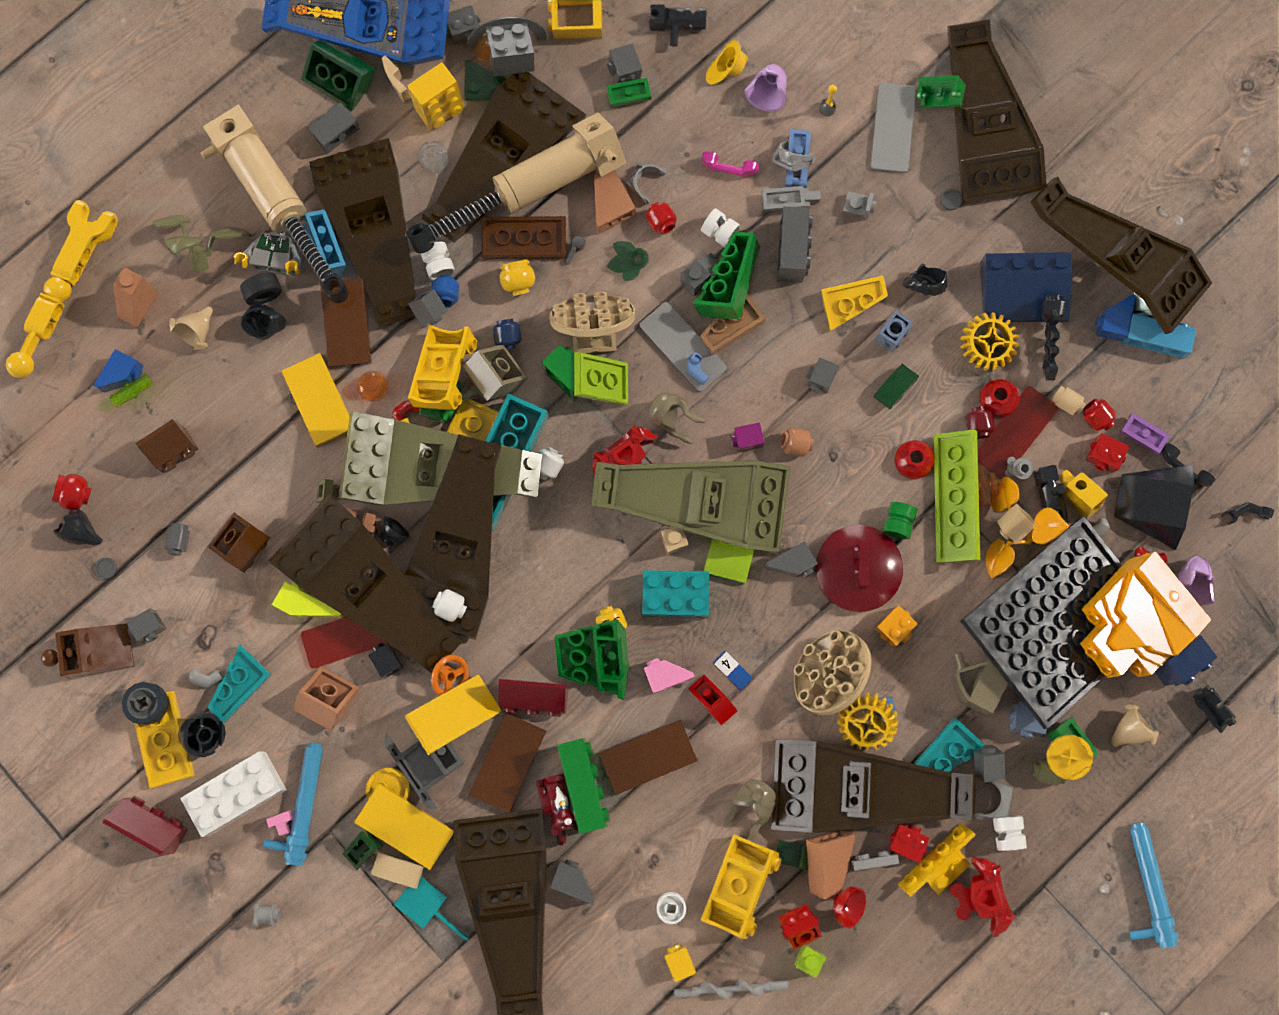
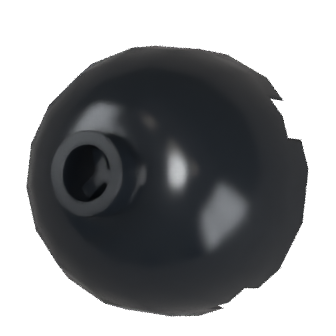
M201 711L187 716L181 723L178 731L179 743L185 751L195 757L213 755L218 746H222L226 735L225 725L217 716Z

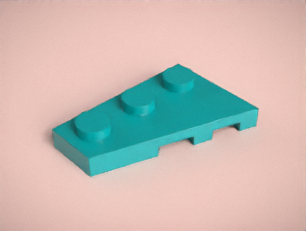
M239 644L232 662H230L227 672L207 708L223 723H226L272 674L244 646Z

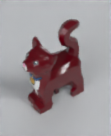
M564 773L535 781L543 812L550 817L553 825L551 833L553 836L557 835V844L561 846L566 843V830H578L575 816L570 811V801L564 785Z

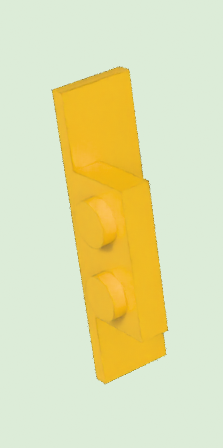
M961 823L933 851L922 859L912 871L905 875L897 885L911 897L927 882L931 889L937 895H940L971 865L960 850L976 834Z

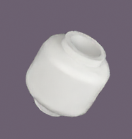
M551 447L541 449L539 451V454H542L540 478L543 480L547 478L554 479L564 465L563 455Z
M448 589L444 590L443 593L439 591L432 605L435 608L434 613L449 622L455 621L457 617L462 618L467 606L463 605L464 597Z

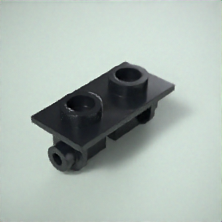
M1207 685L1204 688H1199L1193 695L1198 708L1204 711L1211 725L1217 728L1220 733L1227 726L1230 727L1237 722L1235 720L1236 716L1226 704L1220 708L1217 706L1223 700L1213 687L1210 688Z

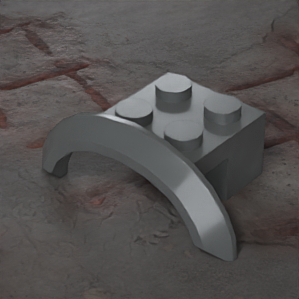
M502 17L485 22L475 28L467 39L466 48L477 47L478 40L486 33L493 76L533 72L534 51L528 29L535 33L537 40L547 39L544 28L532 19Z
M388 734L385 735L384 746L396 761L424 806L436 809L435 803L426 790L464 765L451 743L428 755L420 741H418L401 753Z

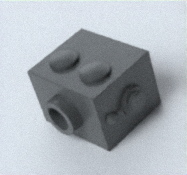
M472 5L448 13L447 33L449 32L454 45L467 43L469 35L475 28L480 26L479 16L475 15Z
M633 43L609 50L607 66L610 75H614L616 83L641 78L642 67Z

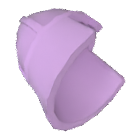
M770 64L756 74L754 80L744 90L745 97L750 104L760 110L769 112L778 111L785 106L787 76L783 68L776 64Z
M1200 556L1191 557L1177 574V579L1200 606L1212 604L1215 600L1213 594L1214 577L1212 576L1211 567L1204 558Z

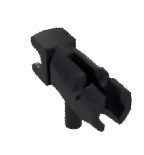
M665 4L650 5L651 16L657 17L649 19L650 30L664 31L665 28H671L670 46L672 47L678 46V35L681 29H688L689 31L706 30L707 8H696V11L692 13L690 7L670 8L665 7Z
M1056 465L1040 467L1039 470H1035L1033 473L1036 486H1041L1039 494L1042 508L1058 510L1061 518L1069 524L1068 513L1062 493L1065 492V487L1056 483L1059 480Z

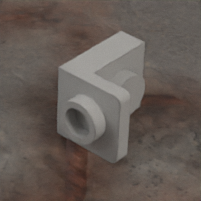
M848 191L842 214L867 220L869 213L874 212L876 201L873 200L874 193L870 192L869 196Z

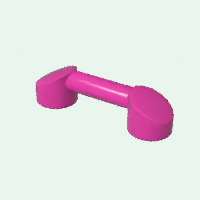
M705 151L702 154V162L712 171H720L744 178L751 177L759 171L760 165L754 161H744L741 168L719 163V155L714 152Z

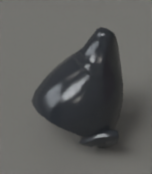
M79 508L76 511L70 510L68 515L63 517L64 524L60 523L58 529L53 531L56 537L70 544L99 545L103 541L95 533L87 515Z

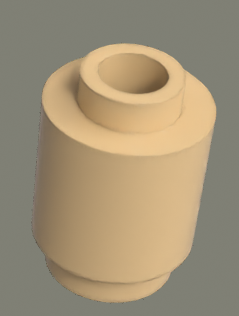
M1063 386L1058 388L1051 399L1055 402L1056 406L1072 416L1075 412L1079 414L1086 404L1083 402L1085 397Z

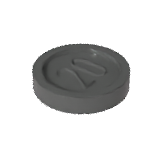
M948 189L941 196V205L947 210H955L961 205L962 196L957 190Z
M110 558L99 559L94 566L95 574L101 579L114 577L117 572L116 562Z

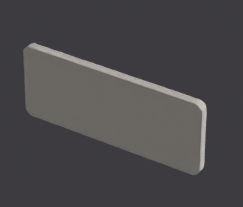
M890 83L879 84L871 169L906 173L908 171L916 88L914 86Z
M664 302L640 323V329L698 392L705 390L726 371L727 366L716 354H711L700 336L668 302ZM692 353H699L701 355V371L709 376L703 385L687 372V360Z

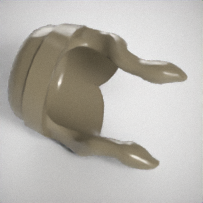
M661 393L657 395L650 406V420L657 427L662 426L670 436L681 439L684 443L692 444L694 441L689 436L678 433L675 430L677 407L681 408L687 418L696 423H706V420L689 412L688 402L676 394Z
M748 780L738 789V792L731 801L732 808L724 819V826L734 819L738 806H752L754 812L760 818L749 831L748 840L754 839L759 827L769 820L776 799L774 790L760 780Z

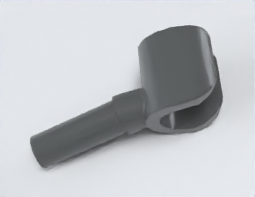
M575 236L573 238L571 250L565 260L566 263L570 264L577 248L584 249L586 241L584 237Z

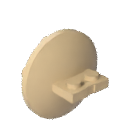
M600 291L594 295L574 294L573 298L553 305L549 317L550 324L556 331L573 336L574 353H591L595 351H617L615 333L629 327L634 322L636 315L635 307L628 298L607 295L606 292ZM595 297V302H586V298Z
M834 630L825 633L811 644H808L794 668V691L799 703L817 715H832L850 706L865 688L870 675L871 655L867 644L862 638L847 630Z

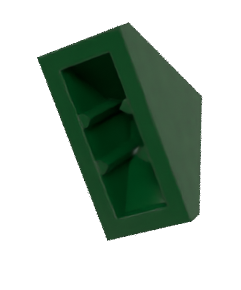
M362 830L342 855L358 870L383 845L373 834L367 830Z

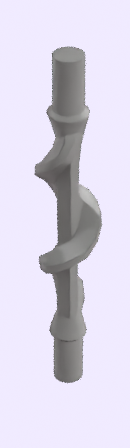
M739 978L735 986L716 987L712 983L704 982L698 987L674 989L675 998H696L702 994L717 993L722 999H729L735 992L751 991L754 995L759 996L765 992L789 990L788 980L748 985L743 978Z

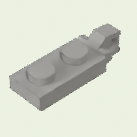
M804 186L763 189L761 192L763 212L783 211L784 206L810 208V204L820 203L821 200L820 191L809 192V188H804Z

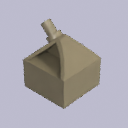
M498 345L478 350L463 365L471 385L467 391L462 393V400L465 402L473 396L475 398L480 396L488 401L508 395V393L512 394L527 379L505 346Z
M962 652L954 654L957 664L955 666L954 683L959 702L982 715L993 714L1008 682L992 662L986 661L969 667V664L965 662Z

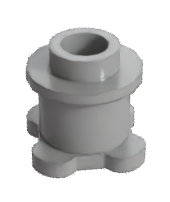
M1007 458L1006 477H1016L1019 480L1030 477L1033 465L1029 459Z
M263 903L255 904L253 926L258 927L262 924H270L271 927H274L276 922L280 921V908H277L276 904H272V906H263Z

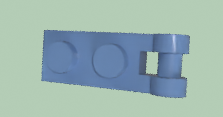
M790 129L788 151L801 155L809 154L811 131ZM808 166L799 171L787 169L785 187L804 186L806 188ZM793 172L801 173V178L793 177Z

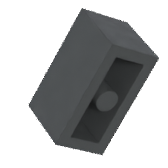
M340 102L337 106H332L324 116L315 119L308 129L315 140L329 154L358 131L360 127L356 119Z

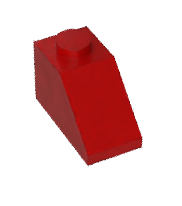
M705 674L688 688L721 726L738 712L727 696Z

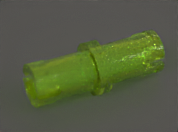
M145 373L132 383H126L123 389L109 396L114 406L118 408L128 400L137 398L138 394L154 384Z

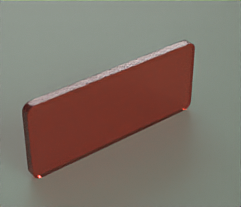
M1032 386L1026 387L1019 396V404L1016 410L1011 415L1002 418L996 425L995 431L978 448V462L998 478L1006 477L1007 458L1014 457L1018 459L1024 455L1056 414L1058 406Z
M347 617L322 624L301 633L309 665L314 669L369 651L380 643L388 644Z

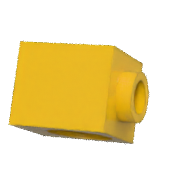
M678 943L667 948L668 952L664 954V957L675 982L696 974L685 945L680 946Z

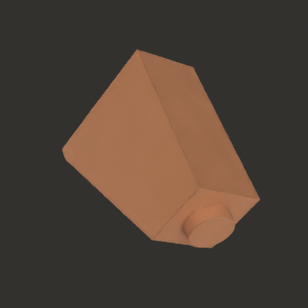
M615 170L602 177L596 172L594 174L596 226L600 234L636 216V208Z
M124 267L113 284L117 316L124 322L138 328L159 292L142 276Z
M839 830L806 840L809 893L818 895L821 899H830L833 895L842 892L855 841L854 833Z

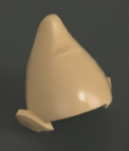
M205 307L197 312L186 314L177 320L170 318L171 333L175 332L184 342L193 346V350L207 348L208 344L205 343L209 332L212 308Z
M1125 705L1128 711L1122 717L1111 739L1112 746L1137 745L1149 741L1155 746L1159 735L1158 731H1152L1148 723L1137 711L1141 709L1139 706Z

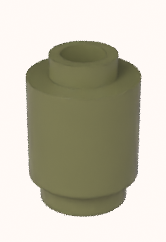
M1039 759L1038 763H1034L1032 775L1035 776L1036 781L1053 785L1065 784V779L1056 776L1050 770L1047 760Z

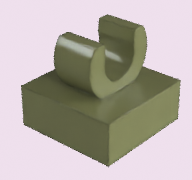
M330 479L318 481L316 503H321L328 495L332 496L336 501L340 500L339 497H335L332 493L333 489L339 490L340 485H333L334 480Z

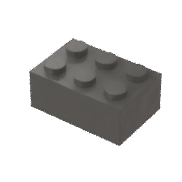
M783 207L780 220L777 281L802 283L804 276H808V269H810L811 263L809 249H811L812 243L810 229L813 223V215H809V208Z

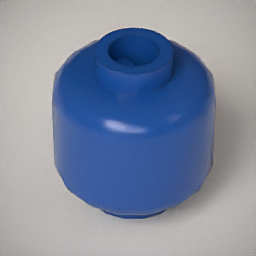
M442 275L432 282V290L435 289L445 308L452 307L458 302L459 283L457 280L449 275Z

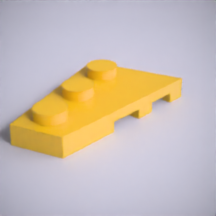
M883 275L820 290L829 331H832L888 296Z

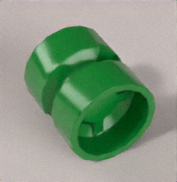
M890 502L888 509L890 518L885 520L882 532L892 537L910 539L913 526L910 523L916 519L918 509L909 504Z

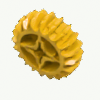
M983 313L981 318L977 315L974 317V322L969 321L967 323L969 328L962 330L966 335L961 336L960 340L966 343L960 347L961 349H967L963 356L967 357L970 355L972 357L968 361L970 364L977 361L976 368L983 364L985 371L990 366L992 370H996L998 365L1001 368L1004 367L1005 361L1008 363L1012 361L1010 355H1016L1017 352L1013 348L1018 347L1019 343L1013 340L1017 339L1019 335H1012L1016 327L1009 328L1007 326L1010 324V320L1002 322L1003 315H1000L997 319L995 313H991L989 317L987 313ZM988 325L985 335L974 336L977 328ZM996 328L1001 331L1004 338L997 335ZM987 338H991V341L993 340L991 346L986 343L985 340ZM974 345H978L982 348L983 355H981L976 350ZM1005 347L1001 356L991 358L994 348Z
M866 692L865 697H862L860 694L850 706L838 713L840 717L837 723L841 725L839 733H844V740L850 739V746L856 743L858 744V750L864 746L867 752H869L871 747H874L877 751L880 745L885 748L888 743L887 741H893V735L897 734L898 729L896 726H898L899 720L896 719L897 712L892 711V703L886 704V697L879 700L877 693L874 697H870L869 692ZM875 711L878 712L884 718L885 721H882V718L878 717L875 714ZM869 716H871L870 723H868L867 728H865L866 720H868ZM853 725L857 726L861 732L856 730Z

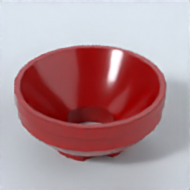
M992 380L981 390L979 397L980 405L984 406L985 410L991 411L996 418L1007 417L1018 407V390L1015 385L1007 380ZM999 389L1004 390L1007 393V398L1004 400L996 399L994 396L995 391Z
M907 441L895 453V466L898 472L906 478H923L933 468V451L922 441ZM914 451L921 453L923 457L922 462H912L910 454Z
M851 886L835 896L833 911L838 924L845 928H852L860 921L866 907V894L863 889Z

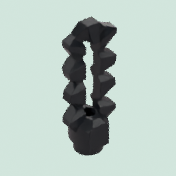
M1045 295V300L1041 302V318L1046 320L1045 357L1042 366L1046 381H1054L1058 371L1055 357L1059 354V347L1055 345V342L1060 338V332L1056 325L1064 318L1066 301H1062L1063 296Z

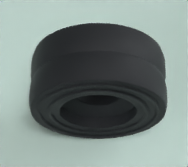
M271 272L254 275L240 285L245 302L251 306L270 302L282 292L277 276Z

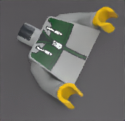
M273 231L272 234L261 233L259 238H256L245 251L236 253L234 255V265L242 262V267L247 268V262H249L252 268L257 271L293 276L294 271L296 275L300 274L299 267L303 258L298 246L291 237L285 236L286 231Z

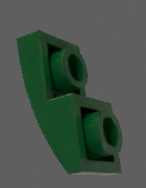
M902 363L874 394V398L891 410L903 398L904 393L917 382L919 375Z

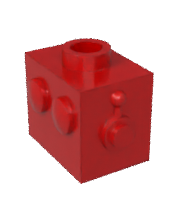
M1101 433L1095 438L1094 442H1091L1086 461L1094 464V467L1100 471L1114 473L1125 462V456L1130 446Z
M897 824L893 834L891 833L889 836L890 842L887 849L920 863L922 856L926 854V846L930 837L921 834V829L914 825L908 824V827Z
M807 904L791 909L788 913L778 917L781 923L780 928L783 930L782 935L784 939L789 940L793 950L822 937L818 927L820 922L817 916H813V912L810 911Z

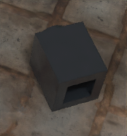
M378 644L371 649L373 652L368 655L383 679L404 668L389 644Z

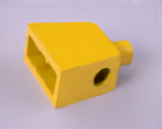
M1065 470L1059 476V480L1065 485V492L1062 493L1063 497L1081 516L1088 519L1102 507L1108 494L1087 475L1081 472L1074 477L1068 470Z

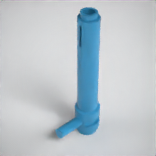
M309 742L308 747L305 748L290 835L287 836V842L268 839L264 841V848L285 851V864L303 866V861L307 857L305 850L309 846L310 840L308 833L323 749H321L322 744Z
M1144 822L1131 824L1132 829H1130L1152 915V920H1150L1152 928L1129 932L1131 941L1155 937L1156 943H1159L1160 948L1177 946L1179 936L1178 932L1174 930L1176 924L1174 917L1170 914L1148 826H1145Z

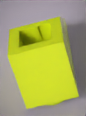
M284 582L272 603L276 608L294 617L345 618L344 615L311 594L303 592V589L294 582L291 585Z

